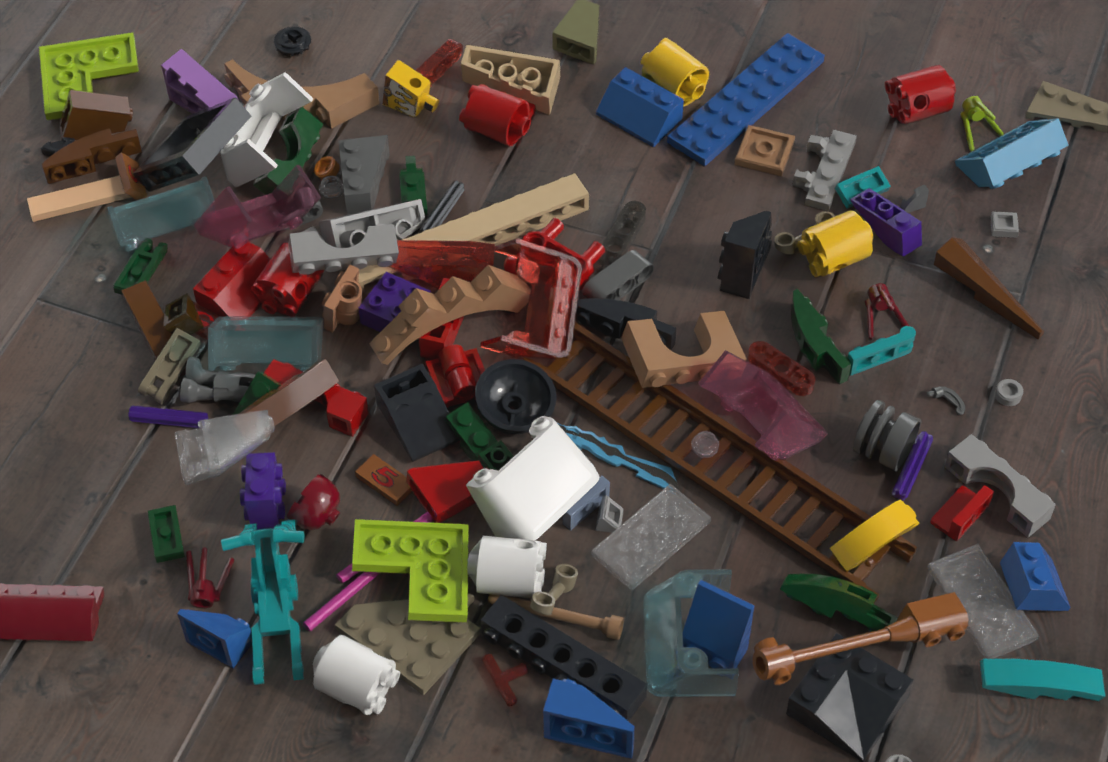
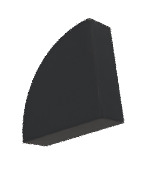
M64 137L60 141L47 142L41 148L42 154L50 157L74 142L75 139Z

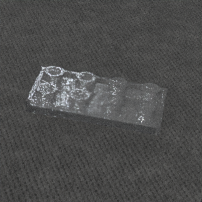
M669 484L591 551V556L630 590H634L711 522V517L672 484Z
M979 544L928 564L927 569L942 593L955 592L968 615L966 630L985 659L997 658L1038 640L1039 634L1023 610H1016L1009 589Z

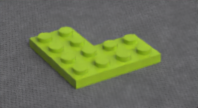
M126 33L40 46L46 119L61 118L70 90L93 93L92 79L139 72L134 34Z
M355 519L352 571L410 574L408 620L467 622L468 524Z

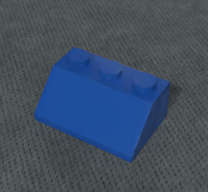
M625 67L611 80L596 110V115L655 147L682 120L684 99Z

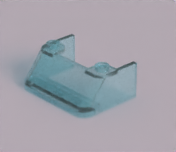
M206 176L197 182L115 208L110 206L105 210L119 248L125 247L126 252L139 248V242L144 241L145 238H155L195 224L202 228L213 224L212 219L219 216Z
M218 317L208 327L209 371H214L217 366H220V370H235L236 365L241 363H271L273 359L282 363H294L295 366L300 367V370L305 371L321 359L323 318Z
M732 569L683 570L653 587L644 595L647 689L653 695L659 697L736 696L739 669H708V659L702 650L693 647L683 648L681 598H694L700 580L730 593Z

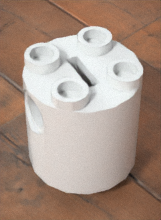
M483 536L470 551L467 573L476 585L477 593L532 598L534 593L541 592L545 578L543 560L546 557L547 543Z
M339 635L332 642L321 647L313 661V685L315 689L342 703L357 707L365 715H370L372 712L379 714L386 704L384 696L389 687L393 688L400 677V671L395 669V661L377 655L372 649L344 635Z

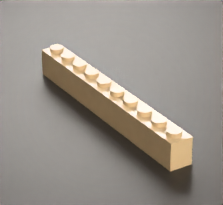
M574 173L523 194H518L505 201L495 203L487 208L471 212L456 220L448 221L443 225L425 230L412 237L402 239L397 242L399 254L396 263L388 267L370 265L359 269L362 299L369 295L385 272L409 281L526 235L529 232L544 228L552 218L562 221L589 210V193Z

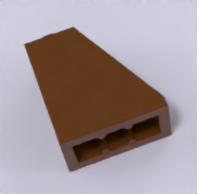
M70 90L59 123L61 140L64 137L79 140L109 128L111 134L125 131L127 123L131 122L133 117V109L129 107L128 97Z

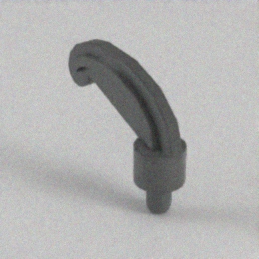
M939 386L927 392L928 397H944L956 407V414L962 415L964 413L965 404L952 389Z

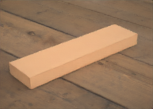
M116 176L27 198L32 220L35 222L132 197L124 193L121 178Z

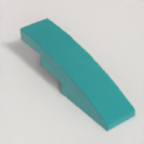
M982 659L980 661L982 687L985 689L1030 699H1036L1040 695H1045L1062 700L1078 696L1100 701L1105 697L1101 669L1043 660Z

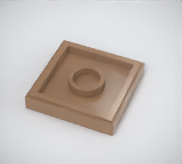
M748 125L735 158V165L782 176L795 142V136Z

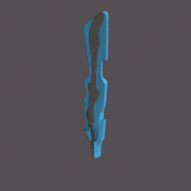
M557 423L580 450L582 448L588 450L597 458L615 467L620 465L626 466L638 472L636 477L674 494L679 493L680 489L671 467L626 455L622 445L609 444L604 437H598L593 432L582 431L577 426H565Z

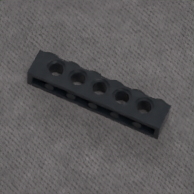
M500 595L481 619L482 635L489 643L499 644L515 659H523L528 662L539 674H547L557 680L569 679L578 685L584 686L628 722L646 699L647 683L503 595ZM511 629H517V630H519V631L516 632V633H510V632H508V631L511 630ZM533 644H542V645H543V646L540 647V648H534V647H532ZM560 658L568 660L564 663L556 662V660ZM588 673L592 676L589 678H583L580 675ZM612 688L615 689L617 692L607 693L604 690Z

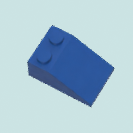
M700 580L681 635L680 651L693 660H700L710 665L716 672L732 676L748 650L754 605Z
M553 679L543 710L544 738L632 759L635 726L584 686L578 685L569 679Z

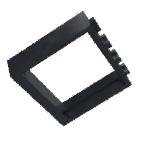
M236 97L186 116L138 167L133 175L148 192L198 176L252 116L244 108V104L238 101Z

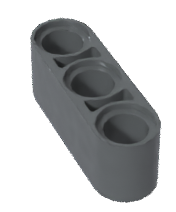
M631 250L591 278L585 284L582 293L588 299L620 300L652 275L654 265L636 250Z

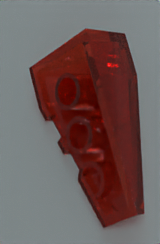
M397 240L398 258L396 263L388 267L414 279L418 278L430 283L432 287L439 289L443 278L450 279L452 276L471 283L488 265L493 266L495 244L475 241Z

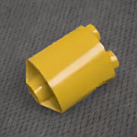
M668 38L662 39L651 53L647 52L641 59V64L643 65L642 76L683 98V107L697 100L704 93L709 79L708 68Z
M849 210L803 230L802 240L797 243L800 253L806 255L810 263L809 268L814 277L820 275L824 277L870 257L873 251V232L868 222L863 221L861 216L855 211Z

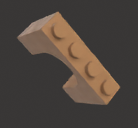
M725 311L700 313L694 332L704 354L695 357L682 356L669 350L663 344L652 319L627 321L621 339L641 387H660L669 384H684L693 381H709L711 379L739 376L746 357Z

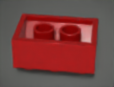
M240 238L193 288L197 308L239 330L262 304L251 291V286L270 261L269 256L260 247Z

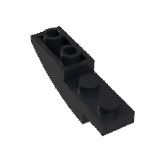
M613 299L575 300L573 303V320L583 326H589L601 331L605 335H611L619 339L625 330L627 321L652 319L663 344L669 350H672L675 345L676 327L657 320V310Z

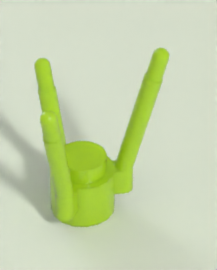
M971 96L963 102L962 108L964 111L960 113V116L964 122L970 152L974 151L969 119L980 121L985 118L999 136L1004 134L994 122L995 116L978 96Z

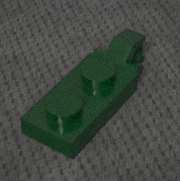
M405 156L406 169H400L401 174H399L401 201L404 203L421 199L424 215H428L423 169L416 168L415 156Z

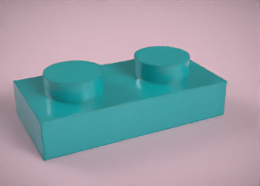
M877 166L838 183L835 190L848 209L853 206L851 199L870 188L880 195L888 191L891 185L880 167Z

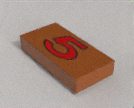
M121 152L115 158L124 193L142 203L148 199L145 187L133 175L138 169L139 163Z
M375 454L355 471L356 477L396 506L412 492L406 482L407 477Z

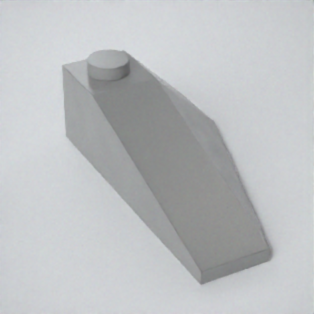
M418 199L319 221L325 243L337 248H349L358 244L365 237L368 226L394 224L398 242L421 228L426 219L422 201Z

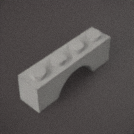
M394 224L368 226L365 237L358 244L349 248H337L325 243L316 231L290 233L288 242L292 273L299 272L304 275L311 274L317 270L336 272L341 268H348L349 265L358 269H363L370 265L388 267L396 263L399 254Z
M971 434L949 451L945 468L964 484L985 482L999 488L1006 495L1010 503L1007 521L1027 538L1051 519L1056 505L1051 498L1033 486L1027 477L1015 471L1005 459L1000 458L991 451L985 442L978 440Z

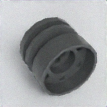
M876 400L859 424L853 452L862 454L866 449L865 456L871 459L880 450L879 464L896 472L903 465L913 447L920 430L921 419L903 412L894 421L895 407L890 405L884 411L885 402Z

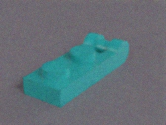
M904 326L901 328L900 333L880 338L872 344L864 347L859 346L848 352V358L851 363L850 376L911 353L916 336L915 329L910 326Z

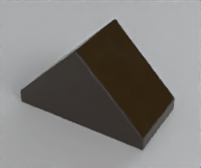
M188 293L165 305L164 327L172 334L176 328L189 335L204 328Z

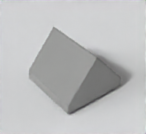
M607 495L602 497L599 505L595 531L619 533L624 509Z

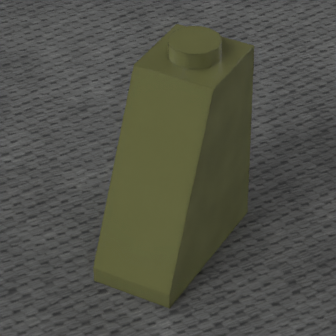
M577 0L553 31V50L594 65L597 58L599 5L587 0Z

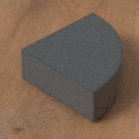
M926 185L914 189L915 194L907 201L904 198L900 208L907 213L925 208L929 194Z

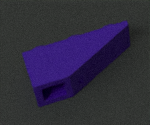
M870 188L851 199L853 206L868 222L883 243L902 257L922 245L921 221Z

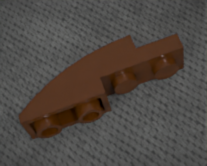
M109 128L70 143L42 163L47 183L50 184L96 172L95 164L115 160V157L121 152L127 156L142 153L136 129L112 135Z

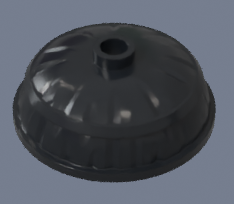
M508 359L494 363L481 374L475 389V401L479 412L491 426L505 433L523 434L529 432L531 424L535 419L542 416L551 417L556 405V390L548 374L537 365L525 360ZM514 405L517 407V409L513 410L510 409L508 406Z

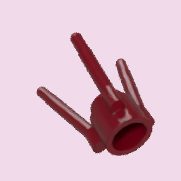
M878 283L868 289L869 299L865 300V304L867 307L868 337L870 340L874 338L873 308L879 311L889 308V310H893L903 327L909 326L885 284Z
M202 548L199 579L196 581V584L192 552L188 550L186 552L189 584L188 600L192 606L197 608H210L214 602L220 601L221 591L231 571L234 558L229 559L215 589L213 582L205 579L207 548Z

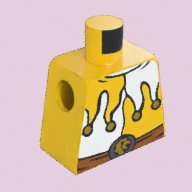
M397 60L385 76L382 104L416 117L423 108L433 113L438 107L439 99L429 95L431 82L400 60Z

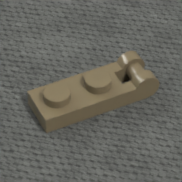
M176 328L141 382L138 392L145 396L148 394L154 397V401L162 405L186 368L188 357H193L200 346V340ZM156 379L163 382L160 388L153 385Z

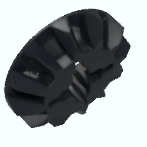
M296 26L286 27L280 30L274 37L276 51H281L283 56L288 53L292 57L295 53L302 55L303 50H309V45L312 43L310 33L306 29ZM289 39H290L291 41H293L294 43H295V42H297V43H296V44L289 43Z

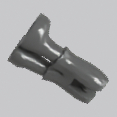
M189 356L186 364V378H183L181 383V403H193L203 400L240 403L255 374L229 373L219 370V372L207 371L203 369L199 358ZM201 385H213V387H206Z

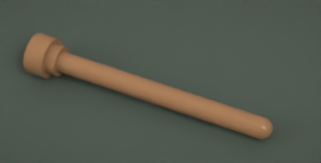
M490 594L488 596L489 603L494 604L500 595ZM504 596L532 614L602 630V634H607V638L619 640L621 637L624 617L612 615L611 617L606 616L603 619L554 607L552 615H544L531 609L530 601Z

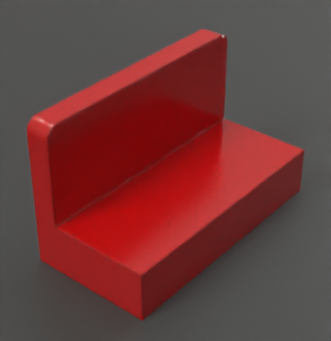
M984 485L976 494L967 487L961 486L931 518L930 523L957 542L989 507L994 491Z

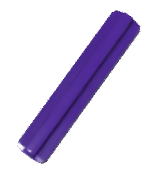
M134 405L130 407L128 412L129 420L134 422L206 428L209 421L208 414L204 412Z
M922 431L917 436L892 491L893 497L898 498V500L904 501L909 496L933 442V436L927 432Z

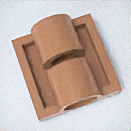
M349 265L345 272L341 271L335 281V289L332 293L328 292L322 302V306H324L322 313L324 329L332 333L339 323L353 325L360 319L359 306L362 300V288L359 284V269L352 265Z

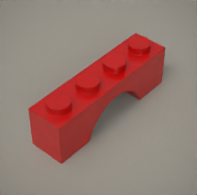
M273 359L264 373L278 383L284 384L294 375L301 374L304 371L295 368L290 363H282ZM337 383L314 399V401L321 403L327 409L329 427L352 437L369 414L366 397L357 391L352 392L342 388Z

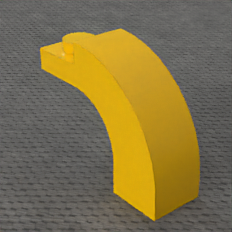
M900 499L852 530L830 547V550L844 569L849 571L860 565L883 546L902 534L911 531L920 523L916 519L914 510L909 505H905Z

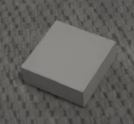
M991 213L992 236L1018 237L1017 213Z

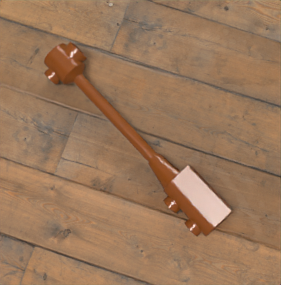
M948 593L907 603L897 618V622L884 627L882 630L792 651L786 644L778 645L773 637L766 638L754 646L753 666L761 680L773 679L775 685H781L791 679L795 663L883 641H911L912 643L923 641L926 647L938 644L941 641V636L947 635L950 641H956L965 635L964 630L968 626V615L956 593Z

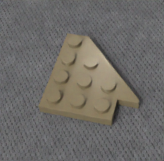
M468 593L469 607L474 602V595ZM409 599L354 605L335 624L336 631L372 649L377 655L395 661V669L400 671V678L422 695L436 683L481 634L480 628L468 619L467 622L408 620Z

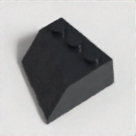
M763 211L732 223L729 232H724L721 240V246L724 248L719 258V263L722 265L717 279L721 280L720 291L750 299L773 244L772 240H770L772 237V231H770L772 225L770 211Z

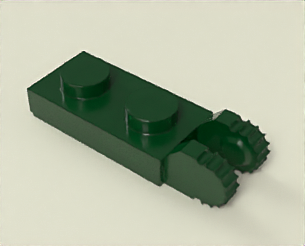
M145 238L139 249L135 250L113 285L114 292L122 295L121 290L145 280L148 284L157 267L163 261L164 256H166L167 243L159 242L153 253H150L153 249V239Z

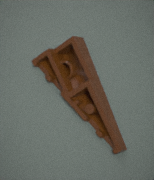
M951 237L936 252L933 265L974 290V299L1033 337L1039 339L1044 334V330L963 239Z

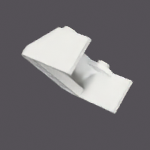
M286 72L262 85L257 84L252 88L249 93L251 97L245 106V109L252 117L220 151L227 180L235 187L277 168L278 165L263 152L282 116L313 100Z

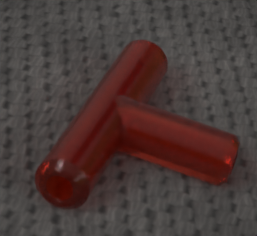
M485 655L482 661L507 706L515 705L518 700L508 682L527 674L528 669L526 665L521 663L502 672L493 655Z

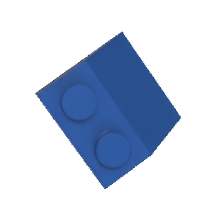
M1013 542L1000 561V565L1016 610L1068 611L1071 607L1054 562L1041 544Z

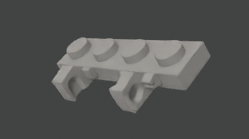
M833 130L830 139L829 137L810 136L807 152H816L822 158L816 172L811 174L809 171L800 172L797 169L793 178V186L808 192L805 205L829 211L836 194L835 187L842 179L855 146L856 135Z

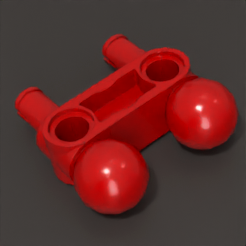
M552 218L541 232L532 231L523 237L522 245L519 249L507 255L503 269L522 277L524 281L529 280L533 276L535 269L548 276L550 279H548L544 290L546 298L552 305L561 307L573 302L577 291L583 290L585 284L589 281V277L594 273L593 265L605 253V248L601 243L594 241L582 255H579L554 240L564 230V224L559 219Z

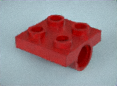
M449 345L439 352L437 359L426 361V369L435 382L446 407L475 400V389L478 379L485 371L477 348L464 351L461 345Z

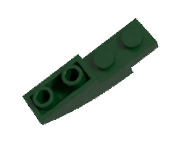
M798 289L794 290L791 302V322L795 338L802 353L815 371L825 367L839 385L848 381L851 368L850 360L836 348L831 337L826 336L828 322L825 316L817 312L807 296H803Z
M469 403L464 404L445 417L446 423L461 441L460 447L471 461H479L484 468L487 467L488 469L499 471L514 457L502 440L498 442Z
M788 574L780 588L787 597L794 601L805 603L819 615H826L831 618L837 609L847 619L858 621L867 626L871 632L882 630L884 627L897 622L898 617L873 604L878 594L846 580L818 574Z

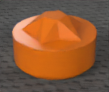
M326 156L317 162L314 173L320 180L329 181L338 174L340 165L333 157Z

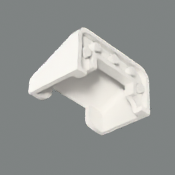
M542 416L532 422L529 433L534 439L499 471L492 469L479 470L475 473L474 478L466 484L495 537L535 541L599 481L600 477L594 465L551 417Z

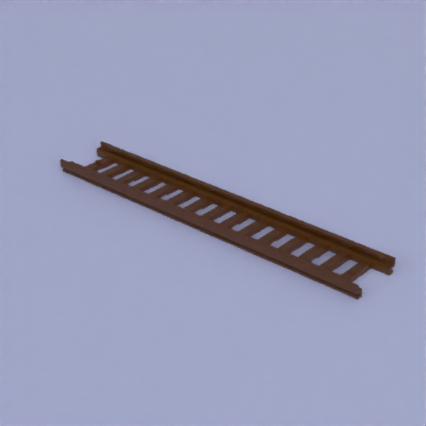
M565 318V323L561 326V333L574 342L553 363L546 368L530 358H523V360L543 369L551 378L555 388L834 577L857 584L878 594L866 586V583L863 581L885 555L892 551L908 563L912 560L917 546L901 536L895 538L867 558L853 574L840 566L841 563L834 554L828 558L817 551L825 539L843 520L857 528L871 518V516L672 385L642 388L628 356L570 318ZM584 349L593 353L594 356L567 382L558 376ZM605 362L615 368L588 396L578 390ZM625 376L636 382L609 410L599 404L606 394ZM646 389L657 396L630 424L619 417ZM667 403L678 410L651 438L641 432ZM688 417L699 424L673 452L661 446ZM710 431L721 438L695 467L683 460ZM731 446L741 451L743 454L716 482L705 475ZM753 460L765 467L738 497L727 490ZM775 475L787 482L786 485L761 512L749 505ZM800 490L810 498L786 525L782 527L771 520L795 492ZM820 505L833 512L806 543L794 535ZM879 594L877 595L874 603L878 600Z

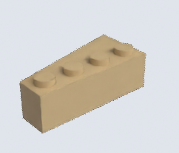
M466 45L461 61L462 79L464 82L476 86L485 84L491 89L509 93L535 104L537 111L550 115L560 81V60Z

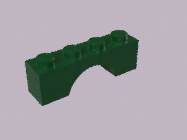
M300 107L287 114L279 130L286 144V160L274 159L273 161L278 165L277 168L257 177L253 183L258 190L274 203L283 198L288 199L294 193L295 182L303 174L304 169L302 168L312 155L311 149L320 138L319 132L323 124L304 107Z

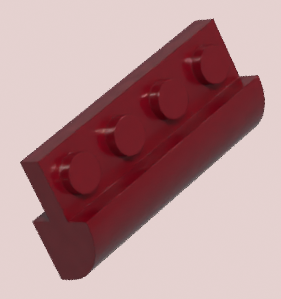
M0 583V639L93 641L99 625L98 612L104 598V589L102 586L17 585Z

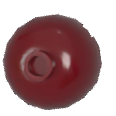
M318 474L301 492L302 496L298 503H293L287 518L289 520L295 519L296 525L307 530L320 529L326 523L331 526L340 515V512L337 510L340 503V493L337 487L328 478Z

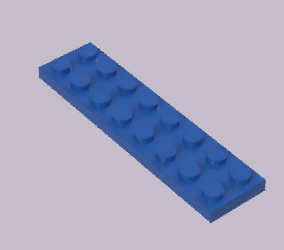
M787 33L667 136V143L705 167L745 132L748 125H753L824 62L825 55Z

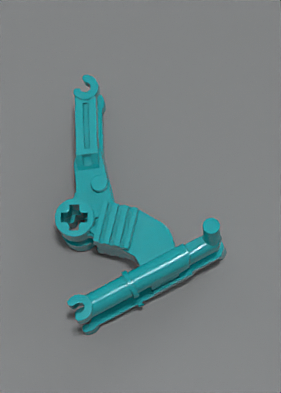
M295 519L284 520L281 522V525H276L274 528L256 530V523L245 524V528L240 535L221 539L223 551L245 545H255L256 557L251 558L250 587L255 614H259L260 620L252 627L254 666L252 672L254 685L264 684L262 639L264 636L290 634L293 680L304 679L300 626L298 622L291 618L290 611L294 610L293 601H298L296 574H291L288 554L280 555L278 543H304V531H296Z

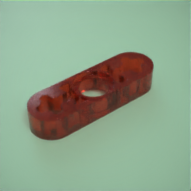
M454 39L447 40L416 72L427 78L431 82V87L459 60L463 52V44Z
M756 341L750 345L748 361L751 365L796 395L807 396L813 392L815 376L811 371L767 342ZM782 364L787 366L789 370L778 372L774 367ZM804 380L807 381V383H802V384H799V383H798V381H799V382H803Z

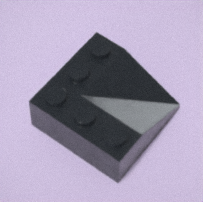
M836 633L830 642L845 638ZM861 647L818 657L789 697L786 714L861 762H864L909 697L914 679Z

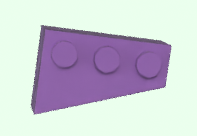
M182 49L161 65L169 100L192 114L235 97L238 99L234 93L228 90Z

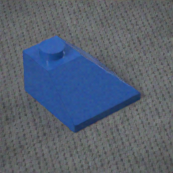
M180 609L177 613L186 642L231 668L236 666L252 645L251 627L243 619H234L227 614Z

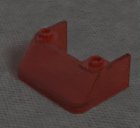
M518 238L495 246V252L517 258L515 266L517 276L522 281L531 283L525 331L516 330L508 333L507 336H499L482 341L480 347L513 357L559 359L567 356L572 345L582 273L580 262L573 256Z

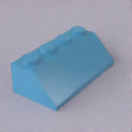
M1059 118L1028 121L955 160V164L978 187L995 189L1004 185V180L1021 176L1023 174L1022 170L1041 165V160L1044 158L1048 159L1059 155L1060 150L1067 147L1068 143Z

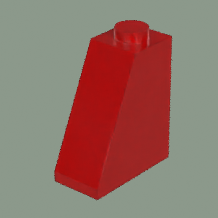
M479 461L416 467L407 470L406 482L426 512L431 514L433 522L441 523L476 503L466 484L474 478L475 473L479 470L488 468H484Z

